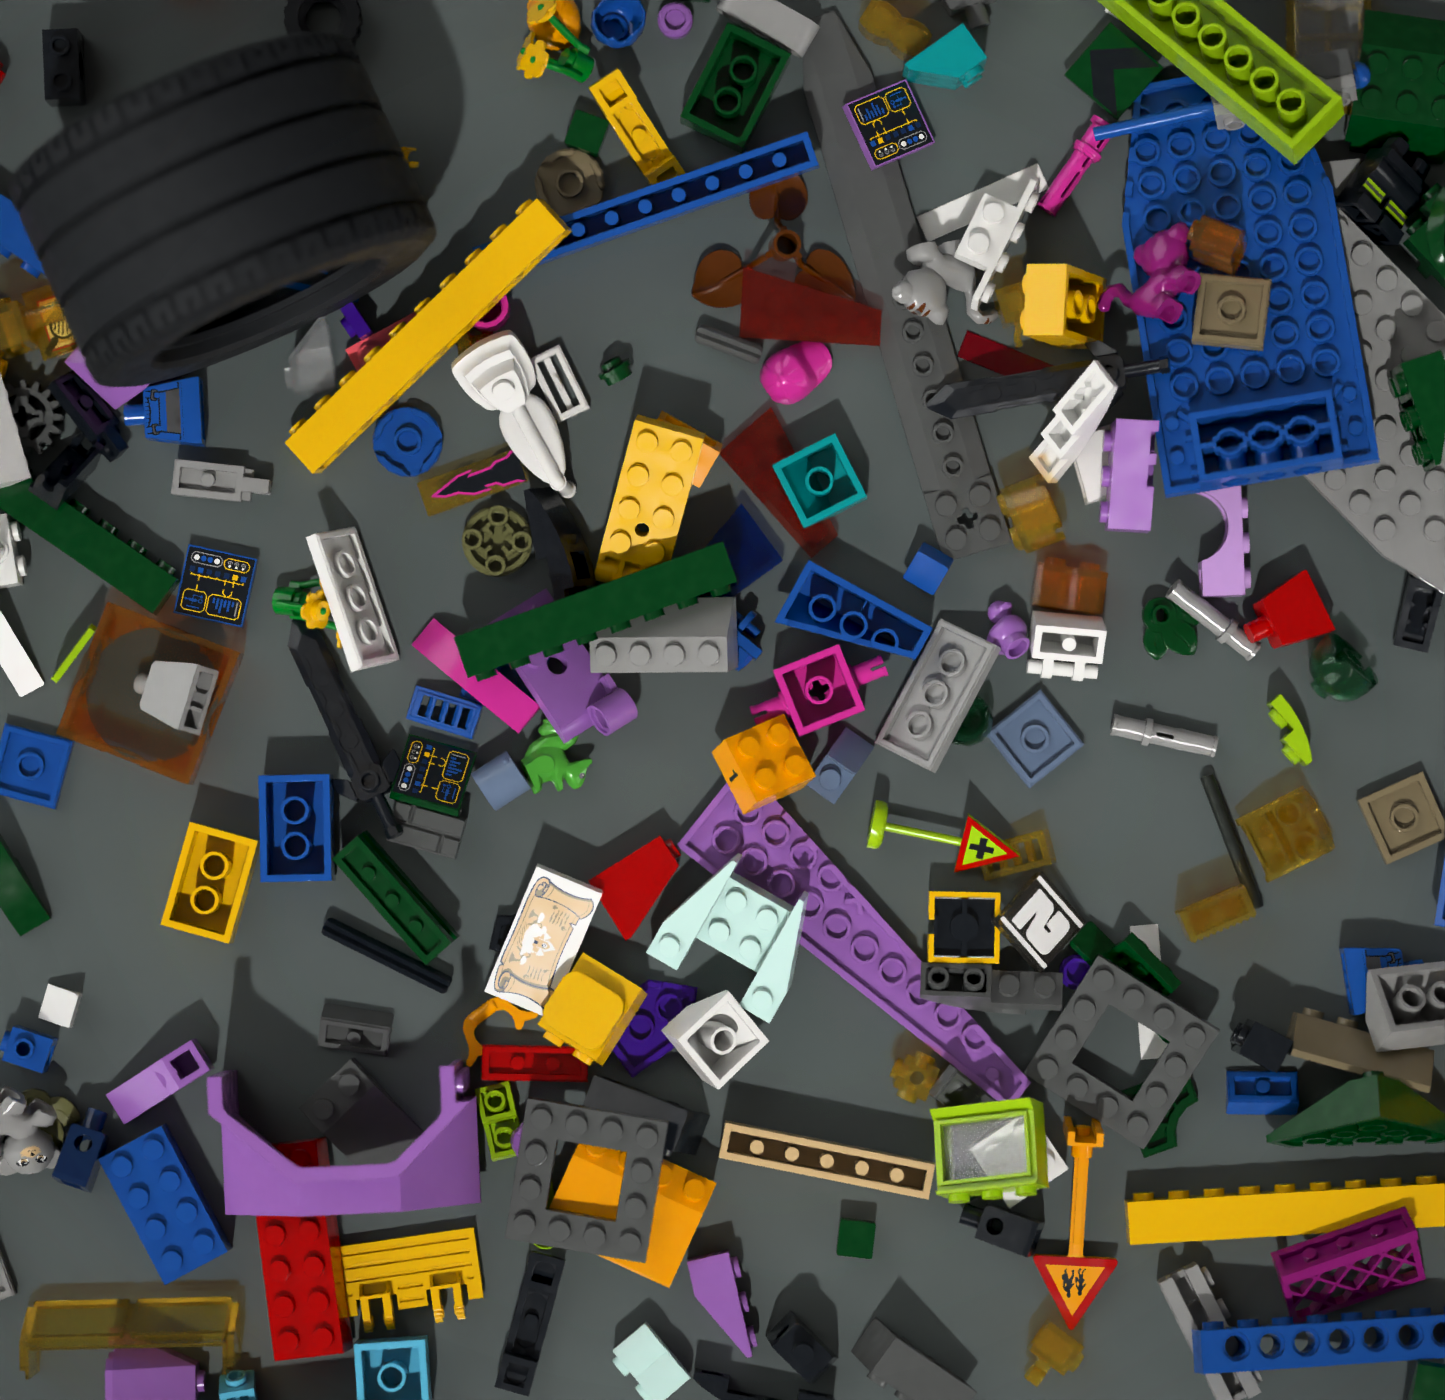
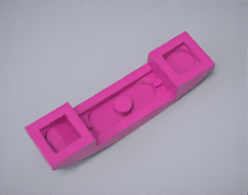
M433 618L412 643V646L519 734L540 709L539 705L497 670L498 675L477 682L476 676L468 678L453 638L456 636Z

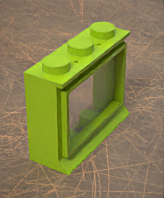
M1026 1097L929 1109L934 1123L937 1175L936 1195L947 1198L951 1204H962L970 1202L971 1196L982 1195L983 1200L1002 1199L1003 1193L1015 1192L1016 1196H1033L1037 1194V1189L1049 1188L1044 1105L1042 1102Z

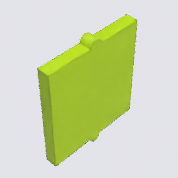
M93 624L89 625L55 671L51 680L55 683L60 680L95 633L96 626Z

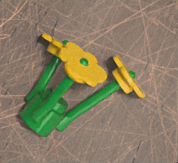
M538 0L528 10L527 16L529 18L527 22L532 25L535 22L543 23L548 20L575 48L572 50L567 48L561 53L558 60L553 59L546 52L545 41L537 40L534 44L535 32L531 31L519 52L516 69L519 71L523 70L524 77L529 80L533 77L540 78L545 68L564 74L579 83L586 81L594 68V59L588 55L590 47L580 42L554 15L557 0Z

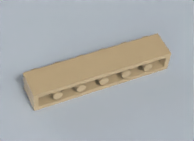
M725 1120L719 1150V1158L927 1200H929L935 1170V1163L932 1161Z

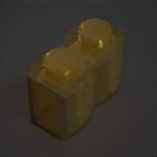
M871 0L859 20L858 29L866 39L877 45L888 46L897 58L908 62L928 48L931 43L932 34L925 25L915 19L902 17L895 7L882 0Z

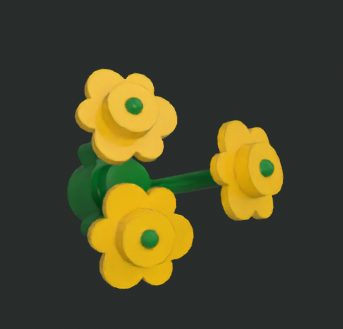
M320 578L306 581L291 580L288 587L280 586L275 589L272 597V607L276 614L289 615L290 619L306 621V626L309 629L317 627L337 631L335 623L328 620L331 611ZM321 586L322 589L316 591V593H308V595L306 592H303V589ZM336 632L337 648L341 649L342 644L338 632Z

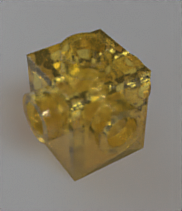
M918 1050L914 1056L906 1052L904 1059L897 1057L889 1074L890 1077L894 1078L892 1086L898 1089L896 1096L913 1104L916 1103L917 1099L926 1101L928 1095L932 1096L928 1092L940 1078L938 1076L940 1069L934 1066L936 1059ZM915 1071L921 1072L924 1077L922 1083L918 1085L912 1084L910 1081V1075Z

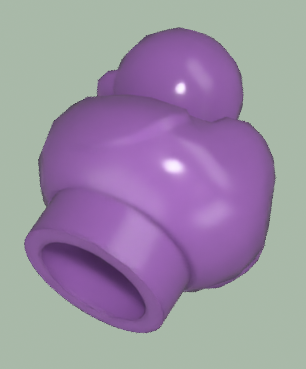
M993 602L988 607L987 614L989 620L995 625L989 631L987 641L1001 648L999 655H1005L1008 659L1019 658L1030 646V641L1026 637L1027 626L1025 621L1017 615H1012L1011 602Z

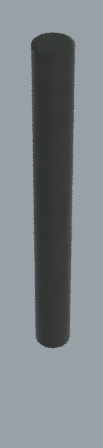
M1214 774L1200 778L1250 910L1264 906Z

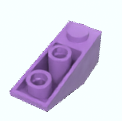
M195 1038L153 1063L106 1094L125 1125L215 1067Z
M729 1249L687 1258L695 1297L747 1358L752 1357L751 1348L758 1345L753 1325L746 1327L743 1313L750 1312L746 1293L745 1291L738 1292L735 1278L742 1277L737 1256L730 1257Z

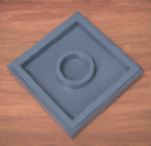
M1041 689L985 733L1028 789L1084 746V743Z

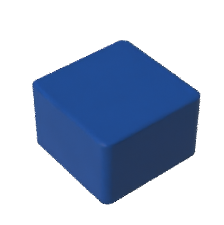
M923 542L903 575V579L934 595L954 560Z

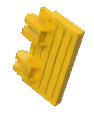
M475 1226L340 1246L349 1317L359 1315L357 1300L360 1299L365 1333L373 1332L375 1326L370 1299L382 1298L384 1324L387 1330L395 1329L396 1325L392 1295L394 1294L397 1296L398 1310L428 1306L427 1290L430 1289L436 1323L444 1322L445 1317L440 1289L453 1288L454 1312L458 1320L466 1319L462 1285H467L469 1300L484 1298Z

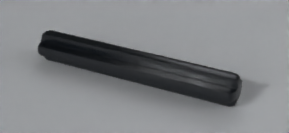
M328 918L322 928L321 933L324 936L441 994H445L451 985V976L429 965H425L423 962L334 918Z

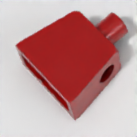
M1307 569L1291 576L1253 604V609L1257 618L1243 625L1244 632L1251 643L1267 637L1273 649L1317 638L1336 630Z

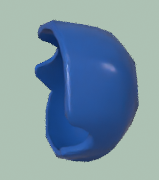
M602 0L592 12L591 29L600 43L616 49L625 48L632 45L643 33L646 11L640 0Z

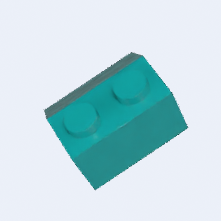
M962 23L906 62L902 77L910 83L956 90L963 85L967 89L983 77L981 74L985 71L984 66L987 56Z
M835 433L772 465L804 529L833 517L867 499V495Z

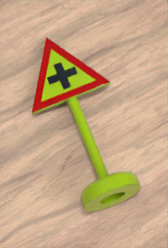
M875 800L867 836V848H879L885 831L958 845L960 849L954 873L1020 856L1019 852L969 813L963 836L957 837L888 823V804L884 801Z

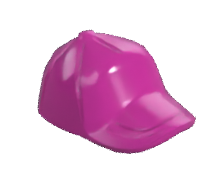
M806 340L775 352L765 360L760 370V382L773 401L780 404H794L809 395L827 377L832 368V357L828 348L820 341Z

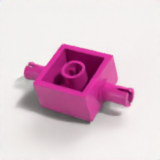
M838 644L773 670V675L780 691L777 692L778 696L754 706H749L752 716L763 711L767 712L754 718L755 724L759 725L784 714L787 718L791 717L797 735L801 737L864 712L865 708L858 693V690H860L859 686L888 676L885 666L871 671V668L884 663L881 655L879 654L877 657L851 667L850 664L846 663ZM818 681L820 686L827 685L828 691L824 693V700L819 701L817 696L811 697L809 695V691L813 689V682Z

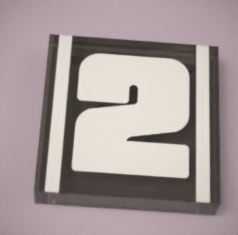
M1036 872L992 921L1035 972H1042L1086 923L1043 872Z

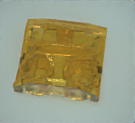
M1303 785L1235 820L1237 825L1241 826L1262 864L1266 874L1264 878L1267 883L1335 849L1331 830L1315 799Z

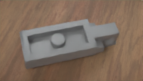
M175 459L171 494L233 502H251L252 494L271 495L272 481L254 478L255 470L246 469L245 466Z

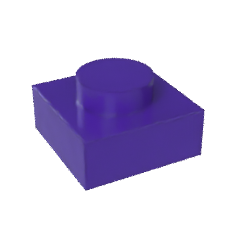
M353 302L340 309L345 316L340 322L351 338L357 335L359 339L363 340L374 334Z

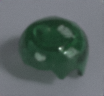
M976 696L952 744L971 747L981 743L991 732L993 714L990 706L980 696Z

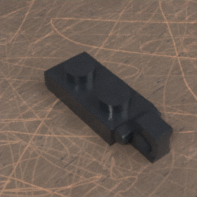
M73 370L53 380L47 388L51 391L52 395L58 400L89 442H92V445H94L98 441L105 446L102 454L110 463L121 457L129 448L119 435L121 433L117 427L120 423L96 391Z

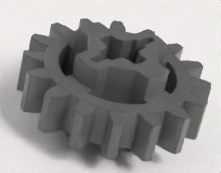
M20 380L19 388L17 389L9 382L6 384L8 400L10 402L15 398V404L11 407L14 419L23 416L24 410L31 416L37 417L26 421L25 427L20 422L15 421L18 426V434L24 455L29 457L30 449L32 448L40 455L43 453L41 446L43 443L50 446L54 445L53 440L50 438L52 433H62L55 426L56 422L64 420V416L55 413V410L61 405L58 400L49 401L52 397L49 389L41 394V384L35 382L29 388L26 380ZM32 396L38 398L44 404L46 411L37 410L33 407ZM41 426H46L43 432L34 439V433Z

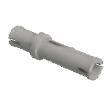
M1180 579L1169 588L1165 597L1215 634L1216 640L1219 643L1228 644L1247 661L1251 660L1259 651L1262 643L1260 641L1251 643L1244 630L1238 626L1239 622L1236 619L1227 618L1209 604L1208 601L1186 586Z
M1114 714L1110 728L1111 736L1115 735L1137 740L1143 746H1148L1150 743L1202 754L1212 758L1215 756L1218 745V736L1216 735L1211 736L1183 728L1154 723V719L1147 717L1144 721Z

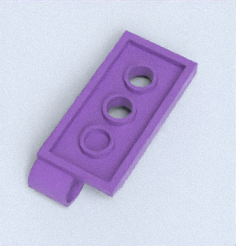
M544 589L491 621L488 625L554 602V599L548 590ZM576 639L564 643L565 651L546 658L543 652H539L529 656L531 663L515 668L564 744L593 725L601 734L609 736L638 716L637 707L631 696L622 688L617 687L609 673L603 676L602 673L590 672V654L583 644L578 646ZM548 658H556L562 663V674H554L548 669Z

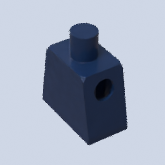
M88 1107L82 1125L71 1124L52 1173V1177L57 1182L92 1193L101 1166L98 1159L104 1156L109 1142V1137L102 1133L108 1116L107 1113ZM91 1140L92 1145L89 1150L85 1152L79 1151L81 1142Z

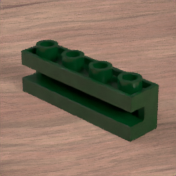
M367 830L355 837L332 858L425 965L430 963L460 936Z

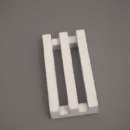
M560 345L530 358L535 377L558 424L590 409ZM554 355L557 356L580 403L575 407L550 359ZM541 361H544L567 408V411L563 413L560 412L537 364Z

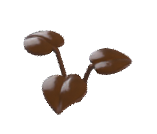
M799 176L749 193V204L753 214L762 220L774 218V225L779 230V233L773 236L769 242V251L743 267L740 258L735 253L727 250L713 251L706 255L699 263L691 289L692 297L704 305L715 308L734 307L744 302L753 289L752 281L745 273L773 257L781 262L788 261L791 258L795 259L797 266L802 270L794 279V288L798 298L811 308L826 309L851 303L855 300L856 293L848 268L836 254L828 250L816 249L808 255L805 264L802 261V254L799 252L801 249L800 237L794 231L787 230V227L780 221V219L786 221L796 219L807 206V189Z

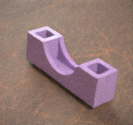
M1241 486L1196 493L1206 497L1217 506L1222 514L1225 527L1224 537L1218 550L1209 558L1198 563L1199 596L1202 598L1242 597L1245 595V589L1251 588L1250 567H1244V553H1249L1250 540L1249 533L1243 532L1242 518H1248V499L1241 496Z

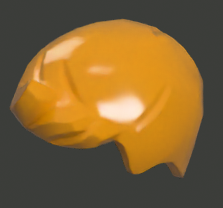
M528 0L527 10L536 4L538 0ZM557 0L554 15L578 39L581 32V18L578 5L574 0ZM548 20L543 23L535 22L532 25L527 22L530 32H535V39L546 42L547 50L559 51L572 45Z

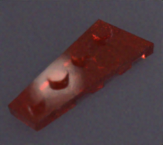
M743 267L739 337L871 346L881 345L882 309L832 295L813 287L794 283L753 268Z
M770 407L722 449L719 456L812 559L832 542L838 534L829 518L805 529L803 528L772 467L773 464L795 454L772 407Z

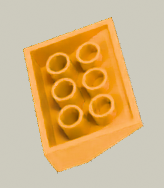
M578 1143L549 1208L616 1219L627 1152ZM663 1159L646 1263L598 1256L669 1288L717 1183Z

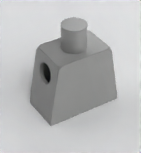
M155 661L151 665L149 674L140 673L134 680L135 692L142 694L139 704L140 709L175 729L200 736L219 671L195 663Z

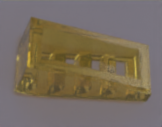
M1048 829L1003 840L1019 853L1018 843L1023 842L1028 863L1023 864L1020 853L1019 857L1013 858V867H1009L1008 861L1003 860L999 861L1001 870L995 871L993 863L983 865L981 869L984 880L988 881L1056 863ZM1033 839H1038L1043 859L1037 860Z

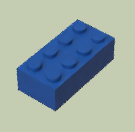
M167 1123L98 1159L164 1285L232 1249Z

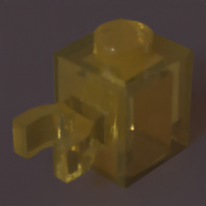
M1021 281L997 289L992 295L1003 329L1014 326L1013 342L1016 349L1023 347L1020 339V334L1023 332L1020 325V315L1025 307V294L1023 293Z
M1047 1318L1027 1346L1028 1350L1038 1358L1024 1374V1377L1037 1387L1051 1367L1063 1376L1068 1370L1073 1373L1085 1357L1081 1353L1085 1347Z

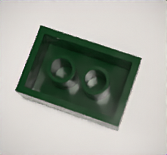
M728 22L680 115V123L743 154L790 63L791 53Z

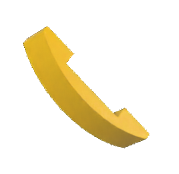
M618 68L588 87L611 127L650 186L685 174V171L668 149Z

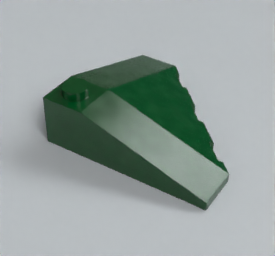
M1368 1071L1362 1073V1078L1346 1082L1266 1135V1141L1270 1144L1288 1148L1303 1147V1143H1325V1147L1353 1146V1142H1375V1145H1401L1403 1140L1409 1142L1425 1141V1144H1437L1445 1142V1114L1400 1080L1386 1077L1382 1071Z

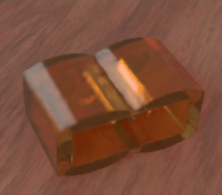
M1203 214L1200 221L1197 219L1193 221L1187 239L1191 240L1189 250L1193 251V260L1235 276L1246 252L1245 230Z
M1045 557L1044 563H1036L1031 606L1096 616L1102 615L1108 573L1100 571L1101 565L1080 562L1079 568L1065 566V559Z

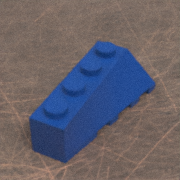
M810 560L806 563L775 620V623L901 655L913 661L916 660L933 629Z

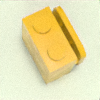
M583 952L571 972L561 979L549 998L538 1025L546 1031L543 1035L546 1040L561 1048L563 1043H566L575 1049L572 1055L588 1066L593 1061L603 1066L648 994L641 987Z

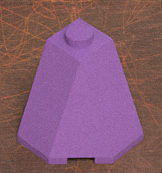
M114 1327L110 1330L108 1343L109 1346H114V1352H109V1357L106 1359L105 1400H197L200 1397V1392H205L206 1373L205 1370H200V1361L126 1328Z

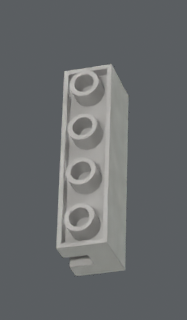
M1193 1261L1156 1280L1192 1353V1329H1202V1322L1224 1321V1327H1229L1226 1319L1230 1318L1231 1315L1222 1298L1215 1300L1210 1290V1287L1214 1286L1215 1283L1206 1266L1199 1268L1198 1264ZM1234 1336L1228 1338L1225 1343L1226 1352L1232 1356L1239 1347L1238 1340ZM1259 1371L1203 1374L1216 1400H1241L1245 1397L1250 1399L1262 1393L1258 1386V1383L1263 1381Z

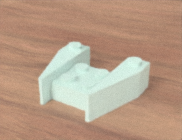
M737 853L668 915L646 953L677 970L683 963L694 941L698 938L757 972L740 1002V1006L770 1023L792 985L809 893L804 891L795 907L736 874L734 870L743 856Z

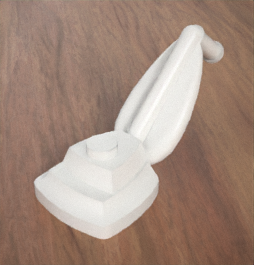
M504 330L490 335L467 348L451 364L453 375L460 386L482 407L487 410H500L499 427L503 437L514 454L534 475L543 482L550 483L551 488L559 491L562 497H573L576 493V485L568 481L564 476L566 470L565 451L558 424L545 401L537 395L530 393L536 384V377L532 362L522 342L513 331Z

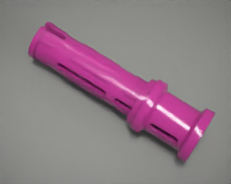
M1093 115L1090 119L1092 124L1080 140L1076 139L1073 143L1074 152L1037 203L1042 210L1055 217L1063 203L1090 165L1100 161L1102 158L1100 153L1111 139L1095 141L1093 127L1109 124L1096 115Z

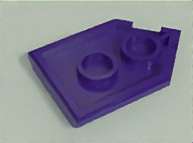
M648 979L639 986L648 995L612 1050L632 1078L675 1048L661 1030L686 1006L695 1003L698 987Z

